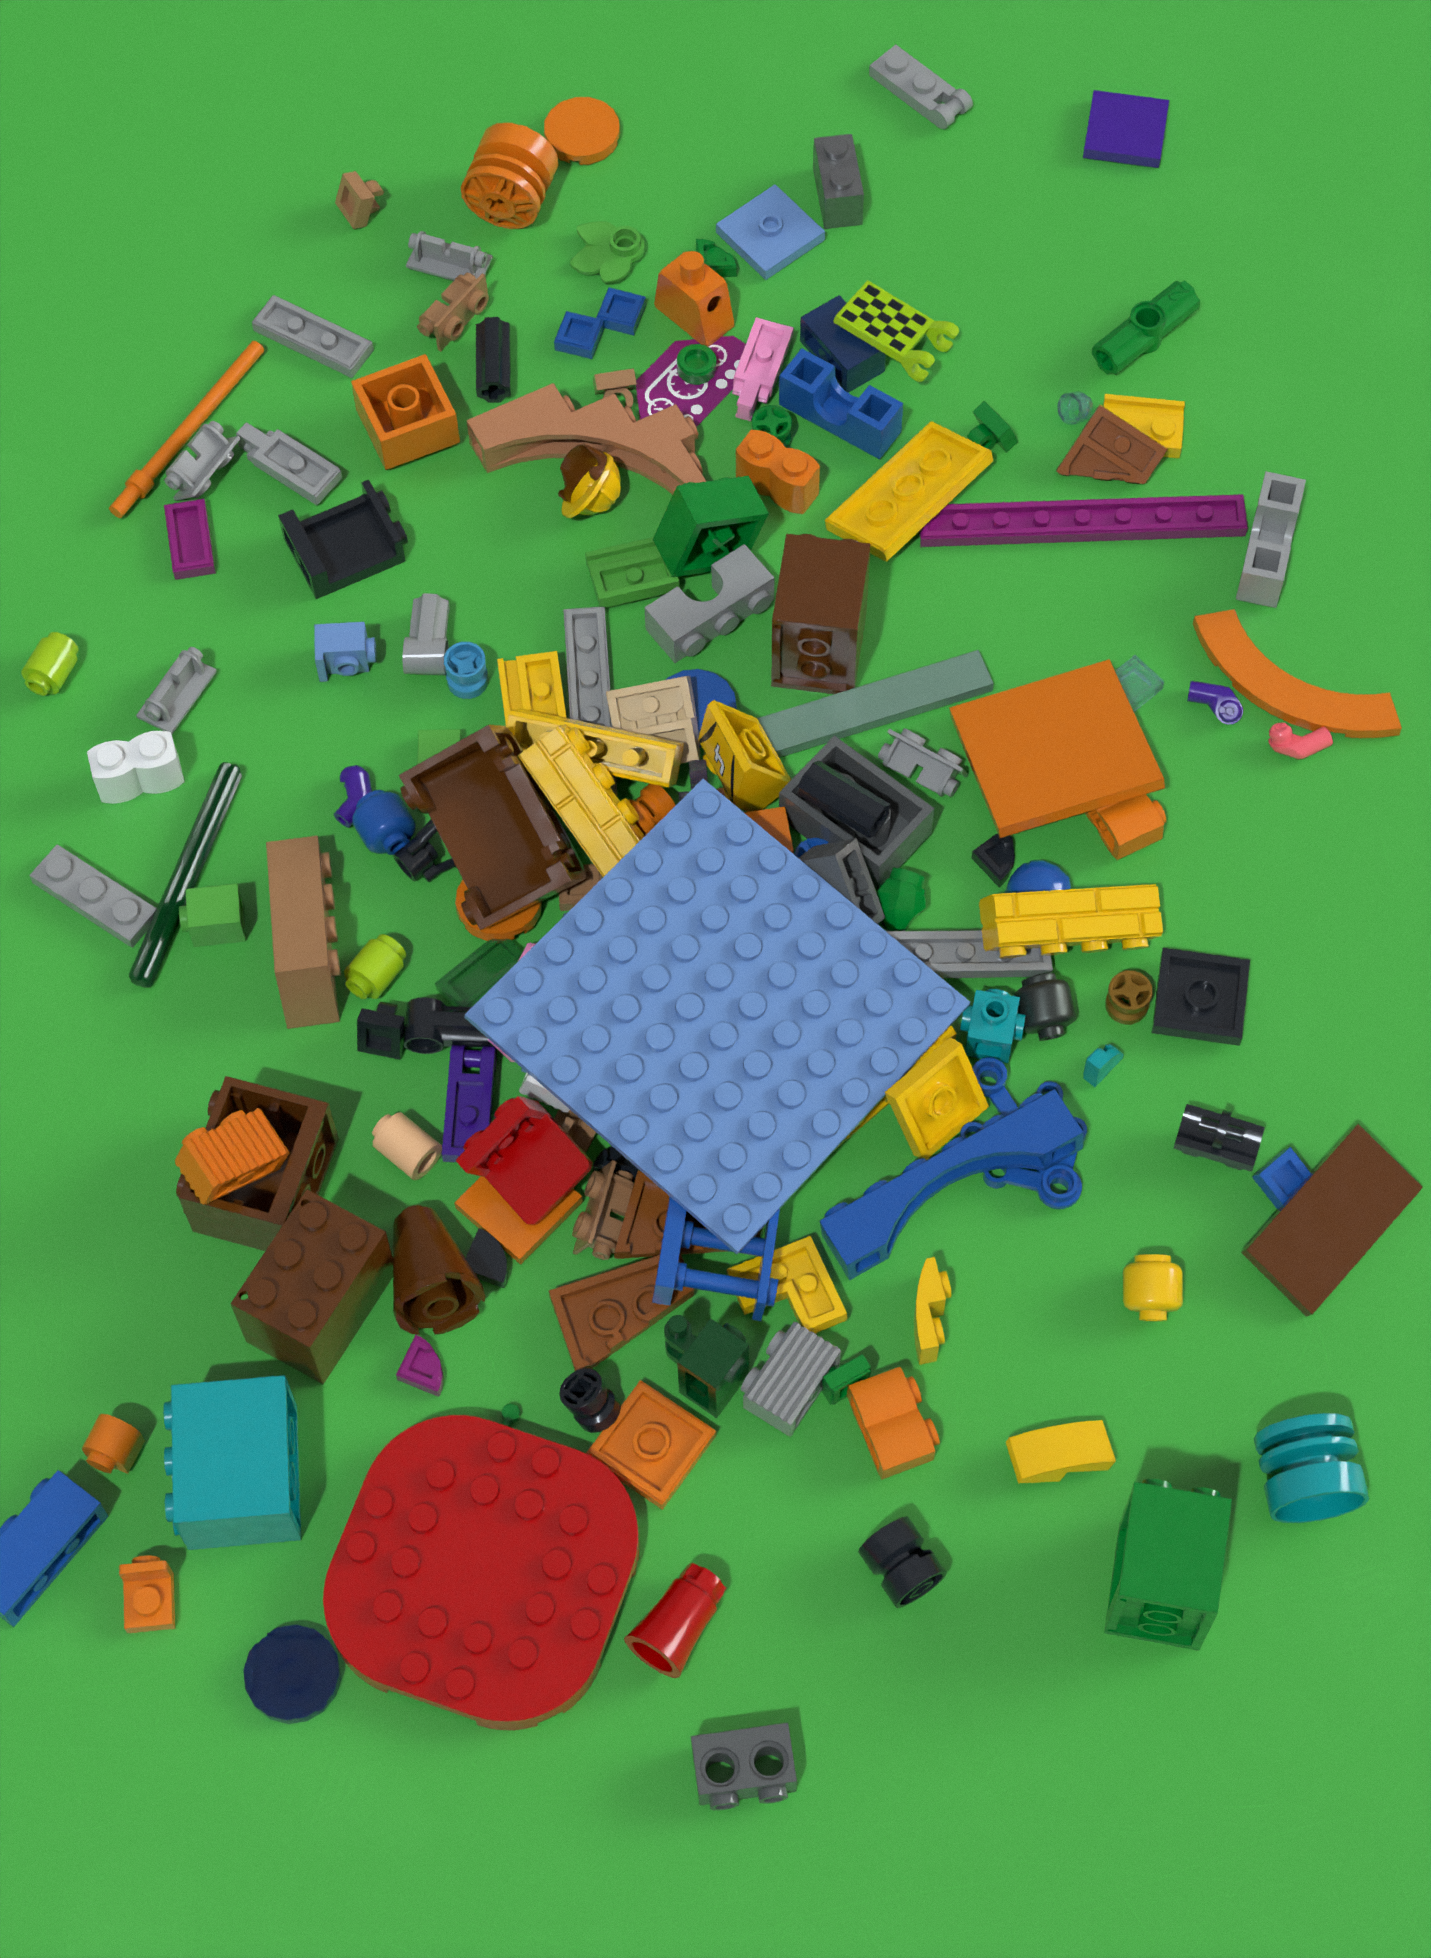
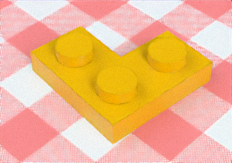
M811 1236L774 1250L770 1278L778 1279L775 1303L787 1298L798 1323L802 1327H806L810 1332L817 1333L847 1321V1312ZM755 1257L726 1269L727 1275L758 1280L761 1257ZM736 1296L744 1315L753 1312L755 1299Z

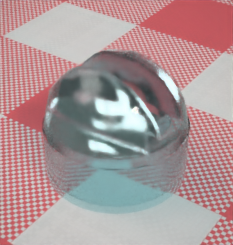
M1080 391L1063 394L1057 405L1059 417L1068 425L1084 422L1093 412L1091 398Z

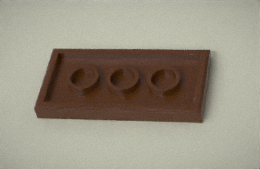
M1357 1124L1345 1134L1241 1253L1306 1317L1313 1315L1423 1187Z

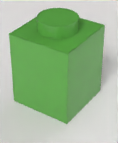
M238 883L185 889L186 906H179L180 925L182 932L189 931L194 947L246 941L244 903Z

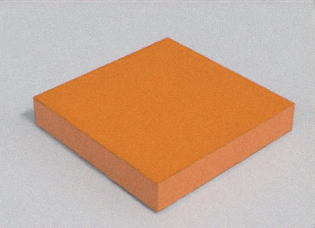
M481 1176L454 1203L455 1208L476 1227L490 1233L500 1243L503 1250L521 1265L583 1203V1199L577 1191L572 1189L539 1224L528 1225L488 1180Z
M640 1380L621 1405L620 1413L615 1423L601 1432L586 1454L599 1460L622 1483L663 1510L717 1435L716 1430Z

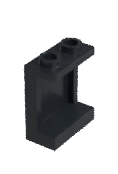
M369 479L361 482L363 492L361 496L302 521H299L293 509L278 515L283 539L316 599L406 562L403 545L407 544L408 540L405 531L399 521L392 522L388 515L391 513V509L382 490L376 492Z

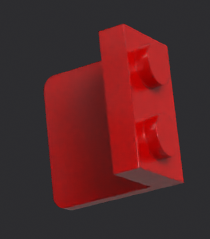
M517 1096L516 1098L508 1099L498 1107L494 1114L495 1119L485 1130L474 1133L463 1146L465 1151L455 1161L466 1173L485 1177L526 1224L537 1225L586 1176L592 1168V1161L538 1101Z

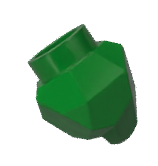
M893 867L889 878L876 890L885 915L882 924L887 931H906L912 920L925 910V889L922 888L925 880L924 876L909 870Z

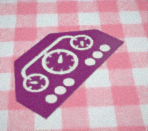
M722 336L710 345L709 348L716 355V373L710 381L694 385L683 381L677 373V355L684 347L700 343L695 339L674 341L636 380L640 419L676 404L683 416L691 417L697 427L733 390L734 375L746 344L734 336Z

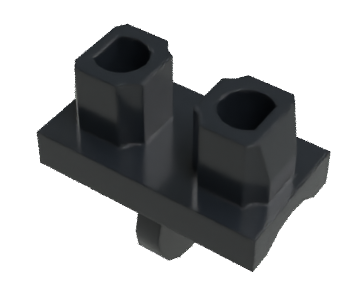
M1186 1104L1173 1148L1181 1150L1182 1153L1187 1155L1201 1156L1224 1163L1227 1167L1252 1172L1265 1127L1231 1117L1232 1112L1223 1110L1222 1114Z

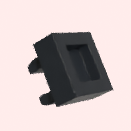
M381 1001L377 1011L361 1009L357 1019V1051L400 1060L405 1048V1016L395 1015L398 1009L397 1004Z

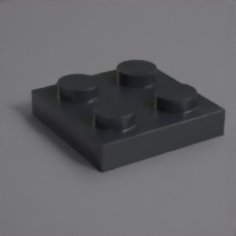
M1162 948L1152 1033L1240 1046L1243 1034L1250 960Z

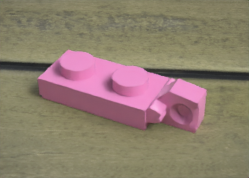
M755 318L733 380L732 394L739 396L736 405L738 406L736 418L751 421L757 402L767 403L769 397L772 396L793 338V327Z

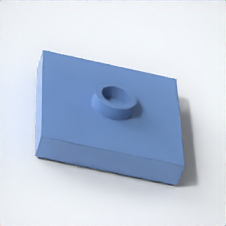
M773 185L716 223V233L765 280L825 240V231L776 185Z

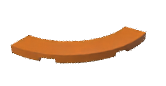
M1235 609L1194 616V629L1210 661L1214 666H1218L1233 682L1232 686L1239 693L1269 714L1310 731L1326 727L1330 732L1343 733L1345 737L1382 738L1400 735L1402 727L1390 692L1381 694H1349L1326 690L1308 684L1280 669L1254 645L1243 629Z

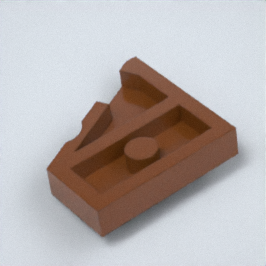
M1099 404L1057 467L1056 472L1068 476L1077 475L1093 477L1095 479H1113L1145 484L1168 449Z

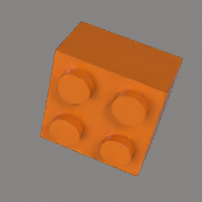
M426 354L351 381L356 411L385 470L460 443L456 413Z

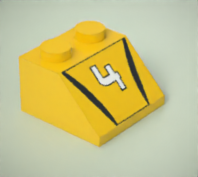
M716 700L707 705L698 741L705 752L703 760L706 766L718 776L723 785L726 798L734 802L739 809L747 812L764 809L779 797V792L791 781L790 776L756 717Z

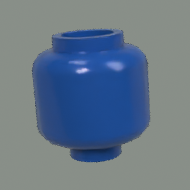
M375 790L363 796L356 804V810L352 819L353 826L370 852L377 854H395L410 842L409 840L416 828L415 820L401 797L396 793L383 790Z

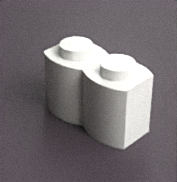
M169 731L146 732L136 736L129 742L120 740L108 741L98 744L87 751L92 778L103 803L126 802L136 798L143 792L151 794L164 793L184 783L179 756L172 734Z

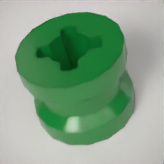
M777 405L763 406L755 411L752 417V430L770 431V434L779 439L785 448L790 447L792 419L789 412Z

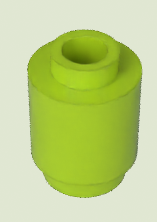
M51 632L48 637L42 638L21 670L27 688L42 696L57 694L78 660L76 656L79 651L77 644L66 635L58 632Z
M380 934L376 939H370L344 970L347 988L361 999H366L367 997L372 999L379 998L404 967L403 960L407 956L406 951L395 939L388 935Z

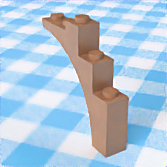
M552 383L467 420L469 443L487 473L521 462L546 458H565L571 449L579 444H586L602 453L610 454L616 466L646 477L665 488L672 495L678 485L688 482H706L702 475L701 463L695 454V440L698 439L697 428L691 417H684L676 404L636 421L630 407H623L615 394L575 410L570 398L567 395L562 397L555 384Z

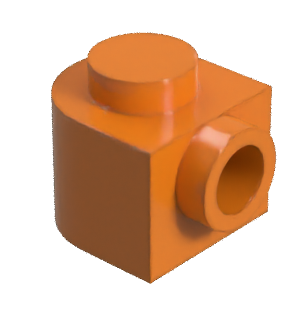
M99 1414L82 1450L86 1457H88L86 1462L92 1467L105 1473H112L113 1469H117L128 1474L145 1440L140 1431L125 1421L111 1415Z

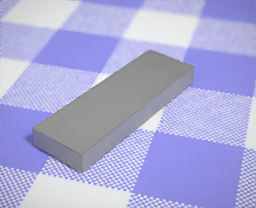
M275 295L269 299L252 321L253 331L350 378L355 376L374 351L371 341Z

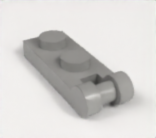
M896 44L870 65V77L940 129H946L954 122V116L964 114L973 106V101L965 90L960 88L956 90Z

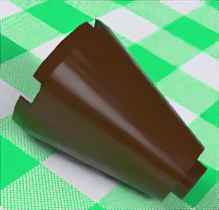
M421 1205L405 1208L393 1222V1312L399 1327L415 1335H420L419 1328H433L434 1335L460 1328L473 1320L480 1312L478 1304L481 1300L485 1302L486 1297L478 1277L434 1209Z

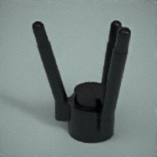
M432 819L428 821L410 842L393 854L398 866L414 882L421 876L427 882H430L440 873L456 867L452 858L437 865L434 864V860L439 856L434 847L429 843V840L438 831Z

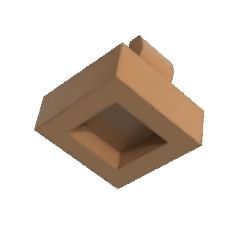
M356 171L343 173L335 204L353 229L366 227L370 213H374L380 208L374 197L383 195L384 191L375 180L364 183Z
M634 368L594 374L593 385L595 394L605 393L603 398L612 394L622 395L625 399V406L632 407L633 396L628 389H634L636 386Z

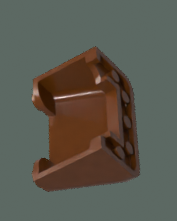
M487 725L399 775L404 784L400 790L405 802L412 810L418 808L422 813L429 814L468 888L464 892L466 901L461 903L462 910L468 921L473 926L477 924L480 930L487 929L586 878L583 864L550 801L518 757L523 752L520 744L508 727L501 725Z

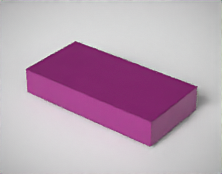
M198 499L164 505L175 580L216 574L205 500Z

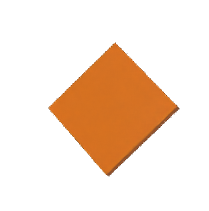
M1110 659L949 707L952 722L1000 838L1165 788L1164 777Z

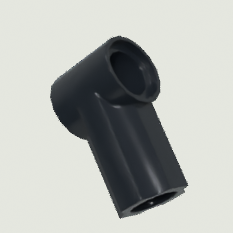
M426 997L411 999L407 1003L404 1046L411 1052L433 1054L440 1052L443 1046L465 1045V1047L482 1048V1046H491V1043L484 1034L464 1018L465 1014L472 1007L446 1006L440 1000Z

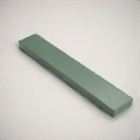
M979 650L757 719L780 758L825 744L833 736L841 739L993 691L994 683Z

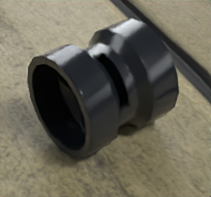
M590 1368L579 1369L565 1378L560 1387L559 1396L561 1402L573 1414L574 1419L584 1431L590 1433L601 1432L608 1429L618 1418L621 1409L620 1402L615 1394L607 1388L606 1382L596 1370Z

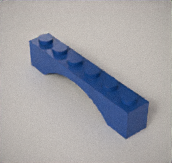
M1055 1089L1045 1095L1036 1093L1025 1099L1020 1104L1019 1109L1005 1117L1003 1115L992 1117L981 1126L979 1132L965 1139V1137L961 1136L951 1140L942 1148V1152L929 1160L921 1158L912 1162L903 1170V1174L889 1182L882 1180L874 1183L866 1189L863 1197L850 1204L842 1202L833 1206L825 1213L824 1218L819 1221L822 1237L850 1281L889 1259L896 1239L910 1217L929 1198L948 1185L970 1175L995 1169L1028 1168L1045 1171L1083 1149V1131Z

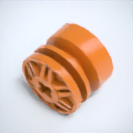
M496 123L485 130L474 154V159L461 184L462 199L467 207L479 218L495 226L507 229L525 228L533 224L538 216L541 205L546 197L545 193L551 185L558 168V155L551 143L540 133L523 125Z

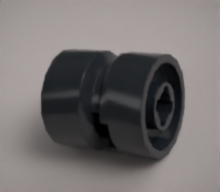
M908 1516L901 1517L878 1530L862 1544L858 1551L874 1575L884 1576L881 1586L896 1608L904 1607L921 1598L937 1586L947 1574L933 1551L921 1548L924 1538Z

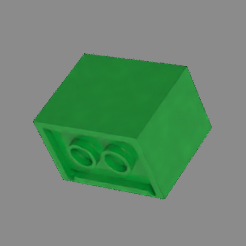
M1145 1479L1143 1483L1134 1481L1119 1523L1105 1634L1200 1650L1218 1614L1232 1499L1220 1497L1218 1491L1210 1488L1197 1487L1191 1489V1491L1174 1489L1169 1482L1160 1479Z

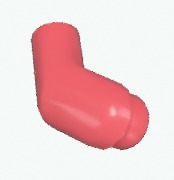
M1282 722L1274 724L1269 729L1270 738L1268 743L1276 753L1298 760L1309 757L1333 744L1332 736L1326 727H1321L1304 736L1293 734L1292 728Z

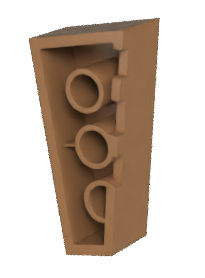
M318 836L266 842L274 970L287 1029L340 1022L335 976L340 975V963L337 949L332 950V943L338 942L335 917H329L328 910H335L332 884L325 883V878H332L329 852L321 853Z

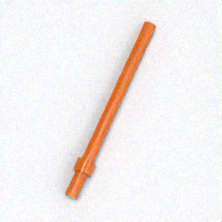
M252 341L147 464L141 470H135L126 480V488L109 507L110 512L114 516L122 518L138 498H145L152 490L155 478L264 353V348L260 343Z

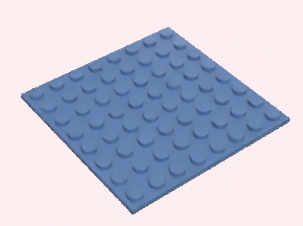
M702 779L465 1014L464 1018L727 1247L738 1254L883 1099L885 1091L910 1070L971 1002L706 780Z

